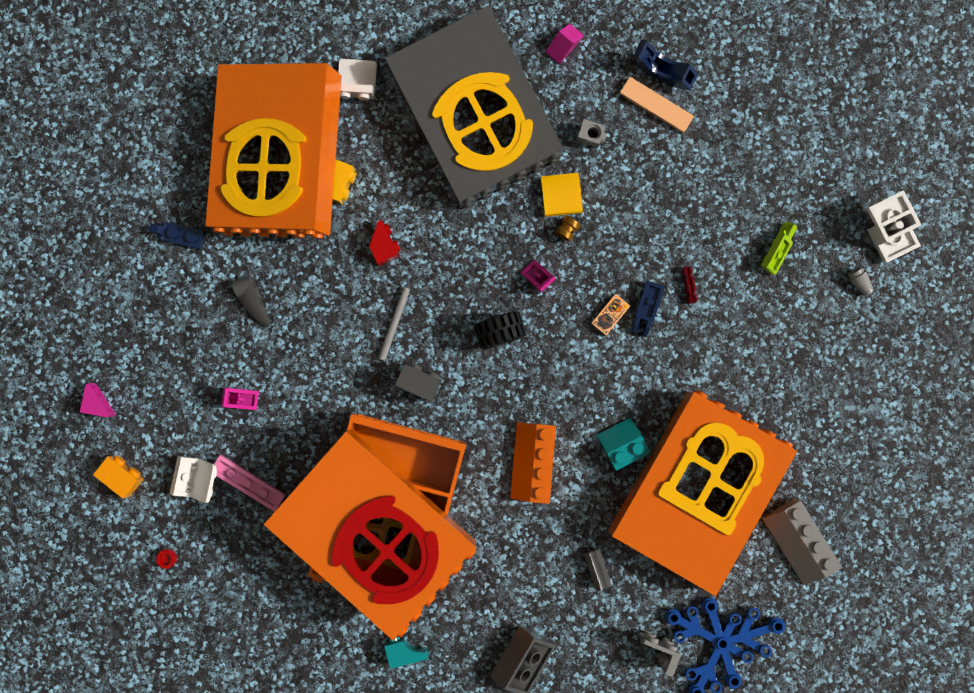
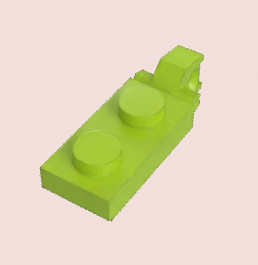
M783 223L767 255L764 257L761 266L769 274H777L793 244L791 239L797 229L795 224Z

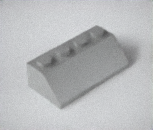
M793 498L762 518L803 585L827 578L842 568L801 500Z

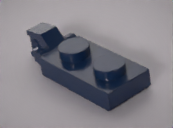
M162 222L161 226L150 224L149 227L150 232L159 234L158 239H162L165 242L196 249L202 248L205 235L204 230L170 222Z

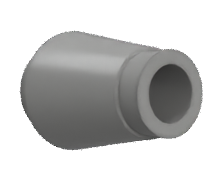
M857 267L848 273L849 281L863 296H867L874 291L866 269Z

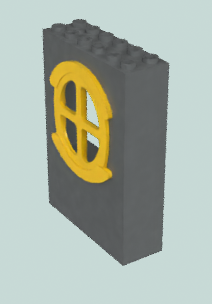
M489 5L385 57L388 69L460 209L463 207L468 209L476 204L475 201L479 199L486 200L492 196L493 192L497 190L501 192L507 189L510 183L514 181L519 183L526 179V175L530 173L537 174L543 170V166L547 164L552 166L560 161L559 158H561L564 148ZM478 90L496 93L507 102V107L490 116H485L474 93ZM462 98H468L478 117V121L457 131L453 123L454 111ZM512 114L515 118V134L511 143L503 148L500 146L490 125L494 121ZM483 129L495 152L491 155L477 154L469 150L461 140L463 137Z

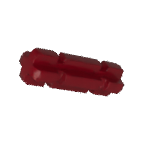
M691 266L683 267L681 271L682 276H684L685 293L688 295L686 296L687 303H697L698 296L695 294L694 276L692 277L693 269Z

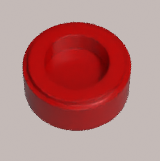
M163 549L156 556L157 565L163 569L174 566L177 561V555L172 549Z

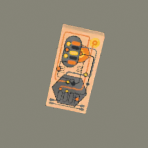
M615 294L591 324L606 336L630 305Z

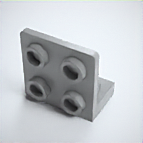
M645 630L643 633L639 631L638 636L643 644L661 651L658 658L659 665L666 675L673 677L681 657V653L677 649L678 647L667 638L660 640L652 632Z

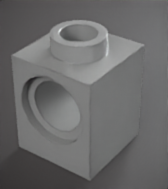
M584 119L576 142L598 149L600 143L604 144L607 135L604 132L606 126ZM595 131L598 137L591 138L588 136V132Z

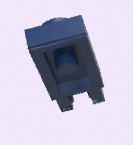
M650 281L645 282L631 332L636 333L641 319L647 321L642 332V336L647 337L651 324L654 323L665 286Z

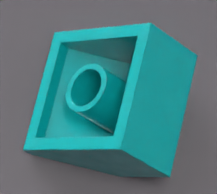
M631 418L596 435L613 469L616 471L651 453Z

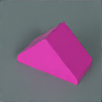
M569 24L557 33L545 53L560 65L583 39L584 35Z
M535 260L520 272L539 294L556 279Z
M86 384L80 412L102 417L116 416V413L97 384Z
M224 387L221 407L257 410L259 391Z

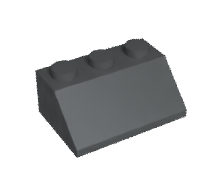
M519 626L500 660L495 665L490 677L504 690L514 693H529L556 645L536 632Z

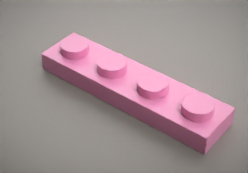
M219 455L214 463L216 465L217 477L274 512L279 508L286 496L282 491L223 455Z

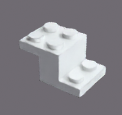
M904 190L867 208L875 225L867 229L884 264L921 246L913 229L921 226V223Z

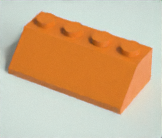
M517 422L510 499L550 504L556 433L555 425Z

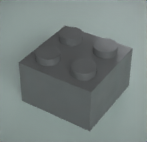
M411 362L410 365L404 364L395 386L432 402L442 382L439 379L440 375L429 370L427 373L421 371L422 367Z

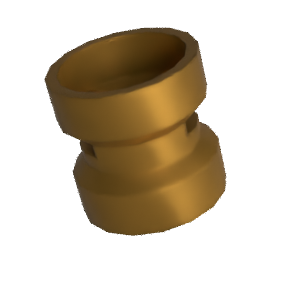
M565 216L562 220V226H559L555 233L564 240L571 242L574 237L573 233L578 231L581 225L573 218Z

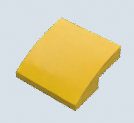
M579 173L541 176L545 217L583 213Z

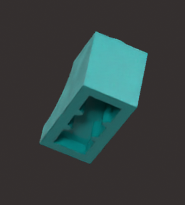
M397 636L394 640L389 638L384 646L390 669L427 660L429 657L427 647L412 646L406 641L405 637L399 638Z

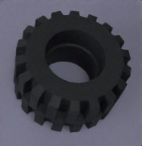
M518 311L504 313L483 320L474 326L480 348L484 350L521 339L527 334L521 314Z

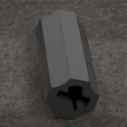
M594 548L584 552L596 591L611 587L612 585L600 549Z

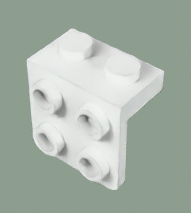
M341 59L338 73L342 75L340 98L375 99L377 63L368 60Z
M178 456L170 494L173 496L192 497L203 503H209L213 494V482L217 475L216 465L199 458Z

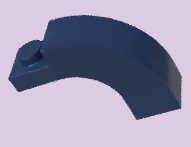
M641 39L633 55L638 62L636 66L650 77L675 88L691 90L698 76L697 71L690 64L676 62L664 57L647 40Z

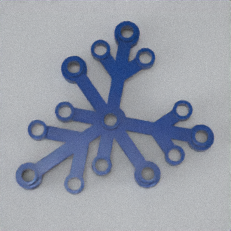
M705 597L701 602V607L709 614L715 635L701 628L698 619L699 612L695 606L690 605L686 608V614L689 616L690 621L682 618L677 609H668L665 612V620L670 625L679 624L686 628L685 630H676L673 633V638L676 642L682 643L688 637L699 635L711 641L714 648L707 664L695 668L688 667L685 670V676L691 681L700 675L697 683L689 685L688 693H694L695 690L705 693L704 686L708 679L710 681L709 688L713 693H720L722 691V685L717 680L714 670L720 655H722L727 671L725 675L726 684L732 689L740 687L742 679L735 672L729 652L739 656L745 663L752 662L753 654L749 650H743L733 644L742 642L759 651L763 657H769L772 654V649L767 644H761L751 638L770 632L780 634L785 630V623L779 617H772L767 625L749 630L753 621L760 616L757 608L749 607L747 609V616L737 634L731 635L735 626L739 625L742 619L735 612L729 615V621L722 631L716 612L718 603L712 597ZM709 603L714 604L712 609L707 608ZM690 609H695L693 615L689 614ZM752 610H756L755 616L750 615ZM673 614L677 615V619L674 621L670 619ZM733 616H738L736 622H732ZM777 623L781 624L779 629H775ZM678 633L683 634L681 639L676 638ZM724 640L725 645L719 646L720 641ZM764 648H768V652L766 654L762 653V650ZM746 653L750 654L749 659H744ZM694 671V676L689 677L688 673ZM733 678H737V682L735 684L731 683V680ZM719 684L718 689L714 690L713 685Z

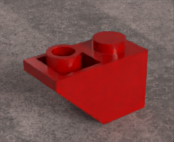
M382 220L378 221L369 246L379 266L400 257L398 251L401 250L397 241H392L390 237L392 231L388 223L384 224Z

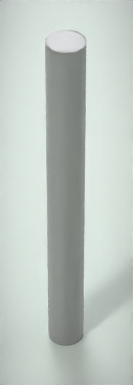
M403 287L378 357V359L383 361L386 360L410 292L409 288Z

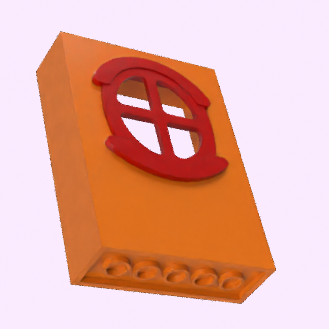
M352 430L346 431L264 523L272 533L392 640L397 636L401 638L408 630L407 627L410 625L409 622H415L422 614V607L424 605L428 607L433 602L436 591L438 589L442 591L449 583L450 575L453 574L455 576L463 567L462 562L464 559L469 560L476 552V540ZM390 518L401 522L403 529L386 545L366 528V524L372 519ZM408 533H413L416 536L421 548V564L416 570L408 566L394 552V549ZM357 534H362L380 550V555L365 571L358 567L353 554V542ZM390 559L408 575V580L400 585L388 586L374 582L371 579V575L384 560Z

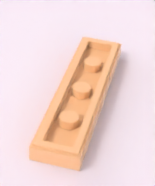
M629 77L619 95L681 133L685 132L694 118L689 112Z

